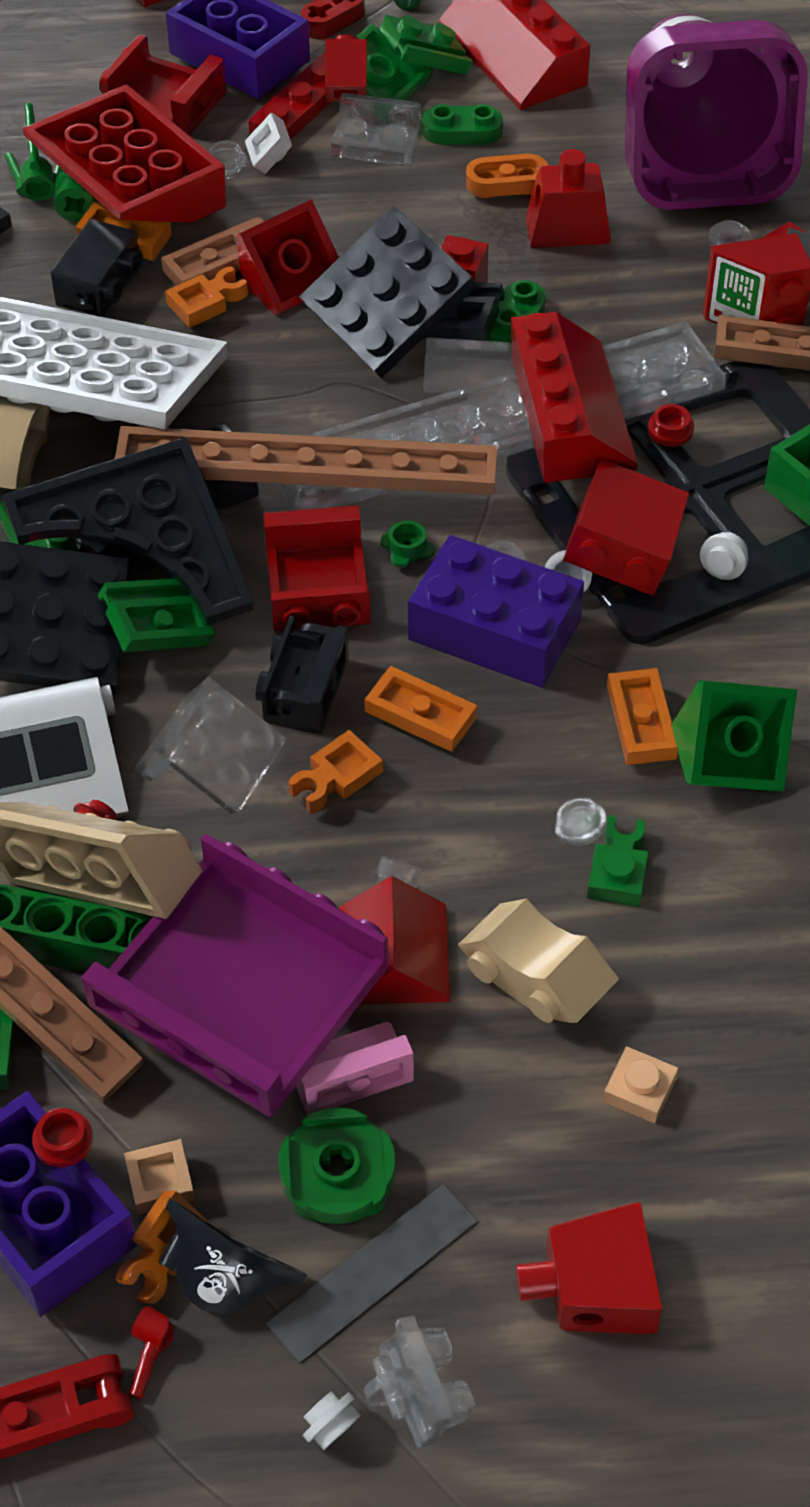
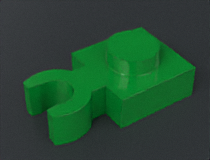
M610 815L605 824L604 841L606 845L595 844L587 898L640 907L648 851L639 850L644 842L645 822L644 820L637 819L635 831L625 835L616 830L617 816Z

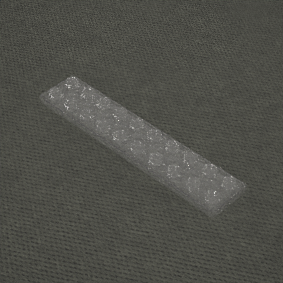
M687 321L603 346L625 420L655 411L665 404H678L725 389V373ZM516 373L304 435L497 446V459L535 448ZM278 483L292 511L342 507L395 491L392 489Z

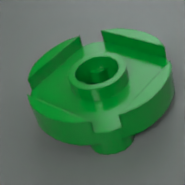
M328 1108L316 1111L302 1120V1126L296 1129L290 1138L288 1133L280 1148L278 1165L282 1189L287 1198L292 1202L294 1211L305 1220H317L330 1224L350 1223L365 1216L375 1215L384 1207L386 1197L392 1189L395 1180V1152L389 1135L382 1127L380 1131L374 1124L368 1122L366 1115L348 1108ZM342 1155L345 1164H353L351 1170L345 1171L340 1176L331 1175L330 1172L324 1171L321 1166L330 1165L331 1156Z

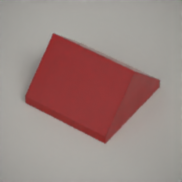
M312 199L237 234L240 280L245 279L247 281L248 290L274 315L302 303L303 301L299 296L339 258Z
M390 876L339 906V910L357 920L367 919L373 922L388 937L389 966L360 1004L450 1002L445 903L394 876Z

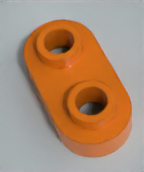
M528 153L477 158L466 167V188L472 194L486 199L497 196L531 195L538 169L542 166H548V163L541 156Z

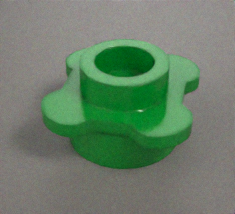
M399 521L380 537L381 547L388 549L391 554V564L399 568L407 567L419 559H430L435 554L434 544L427 542L425 528L416 521Z

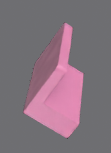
M389 1022L333 1039L296 1086L307 1116L319 1110L335 1108L414 1081V1053L406 1035L397 1037L392 1024Z

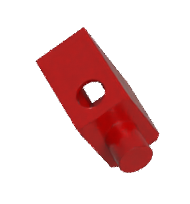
M567 149L560 154L559 165L542 166L538 169L526 214L530 248L611 243L600 167L596 163H586V156L582 151Z
M641 1202L630 1203L554 1225L548 1229L547 1261L515 1265L519 1300L528 1301L554 1297L558 1325L562 1330L628 1334H655L658 1332L662 1305Z

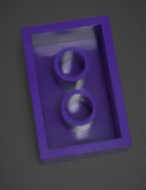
M183 0L166 12L170 54L197 68L210 54L224 58L226 83L257 99L261 98L310 61L308 20L269 0Z
M449 534L408 600V640L543 688L581 621L584 581Z
M26 1091L0 1109V1267L41 1318L138 1245L131 1239L135 1234V1229L130 1212L85 1159L75 1165L58 1168L49 1166L38 1158L33 1147L32 1135L37 1123L46 1112L32 1095Z

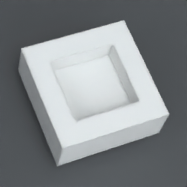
M270 113L245 140L253 167L265 174L276 162L284 158L292 146L284 121L273 113Z

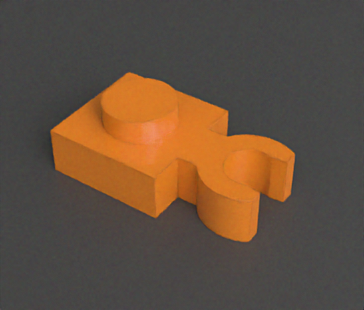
M232 266L226 267L218 271L215 278L210 281L201 274L166 290V303L187 327L191 328L226 312V301L237 302L248 296L247 281L242 279L236 282L235 269Z
M348 730L310 756L311 770L299 771L290 778L288 782L289 794L294 798L302 791H314V793L306 797V810L310 814L316 813L325 807L328 795L335 791L345 800L383 773V760L353 732Z
M163 1191L131 1238L143 1250L137 1258L125 1261L120 1266L115 1280L119 1284L133 1285L139 1275L143 1273L145 1285L136 1298L140 1303L155 1304L163 1297L167 1288V1273L176 1276V1272L158 1262L177 1228L172 1216L166 1209L168 1198H172L211 1224L177 1191Z

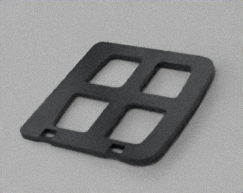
M734 361L676 378L619 398L629 436L634 439L664 477V483L689 492L684 513L693 515L710 537L723 532L733 533L745 542L748 549V564L739 577L723 580L712 576L706 569H702L675 579L660 582L654 596L592 572V579L588 589L593 595L597 596L607 610L609 618L628 641L635 644L653 642L810 578V526L764 546L756 539L725 499L726 495L766 479L771 448L810 424V409L779 373L768 365ZM737 397H747L756 403L783 435V438L713 466H701L693 461L681 445L670 447L655 442L649 436L648 422L656 409L665 404H677L691 411L713 403ZM532 436L515 444L508 453L506 473L521 498H525L535 512L537 520L559 550L563 551L567 548L579 509L558 481L544 483ZM547 489L555 501L543 504L535 492ZM618 585L628 599L616 603L606 589Z

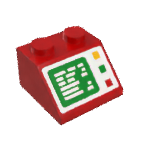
M792 233L711 246L702 312L704 319L717 324L719 315L777 322V324L786 323L804 326L810 292V259L798 234Z

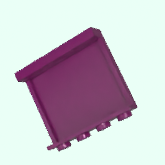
M205 833L200 839L203 859L199 865L203 871L168 919L153 916L109 969L95 961L81 977L89 1007L272 1118L389 966L388 937L373 922L367 919L357 920L339 910L336 904L327 896L317 892L311 894L293 884L292 880L283 871L275 867L265 868L251 860L234 843H221Z

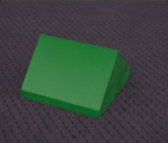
M699 680L671 724L686 783L691 785L784 792L798 689Z

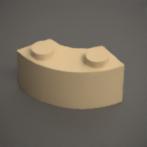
M0 396L1 488L23 489L30 486L36 456L41 446L47 443L50 406L32 402L18 404L10 402L6 397Z
M527 898L500 903L458 944L468 957L467 965L479 980L488 984L493 982L516 1001L529 1008L537 1018L546 1023H551L553 1020L578 1023L619 980L618 976L587 936L573 935L557 927L541 915Z

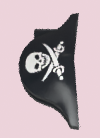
M168 1198L166 1209L172 1216L177 1228L158 1262L176 1272V1277L183 1293L198 1308L214 1314L236 1313L247 1308L266 1291L280 1285L300 1284L307 1277L305 1272L230 1238L172 1198Z

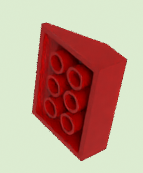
M127 84L23 128V135L119 220L193 223L226 207L225 165Z

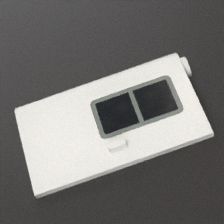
M94 677L0 697V802H26L46 807L53 805L61 810L74 812L73 808L77 803H90L92 800H99L110 806L117 814V817L129 814L107 716L116 714L110 685L100 687L98 678Z

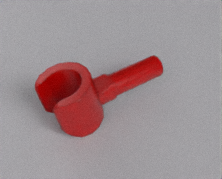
M150 1306L142 1309L131 1331V1335L146 1344L140 1354L141 1357L128 1393L129 1396L136 1399H143L159 1352L165 1351L174 1338V1328L168 1317Z

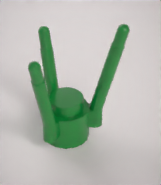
M31 102L25 104L26 126L35 123L33 104ZM28 140L29 158L21 166V170L11 152H7L5 158L16 182L17 194H24L28 199L34 201H43L54 194L55 180L57 174L62 169L56 164L55 170H53V166L45 158L38 155V148Z

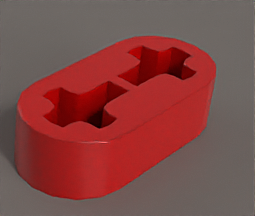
M313 0L301 9V17L308 20L309 37L324 39L359 21L365 14V0Z

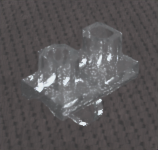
M414 1315L398 1318L394 1324L396 1327L395 1334L381 1344L379 1348L381 1356L376 1357L372 1361L377 1377L368 1382L363 1392L370 1406L388 1405L394 1420L406 1418L416 1447L420 1449L433 1446L446 1428L466 1421L475 1408V1401L468 1384L462 1380L444 1384L440 1382L436 1370L446 1368L453 1358V1347L446 1329L443 1327L419 1329Z

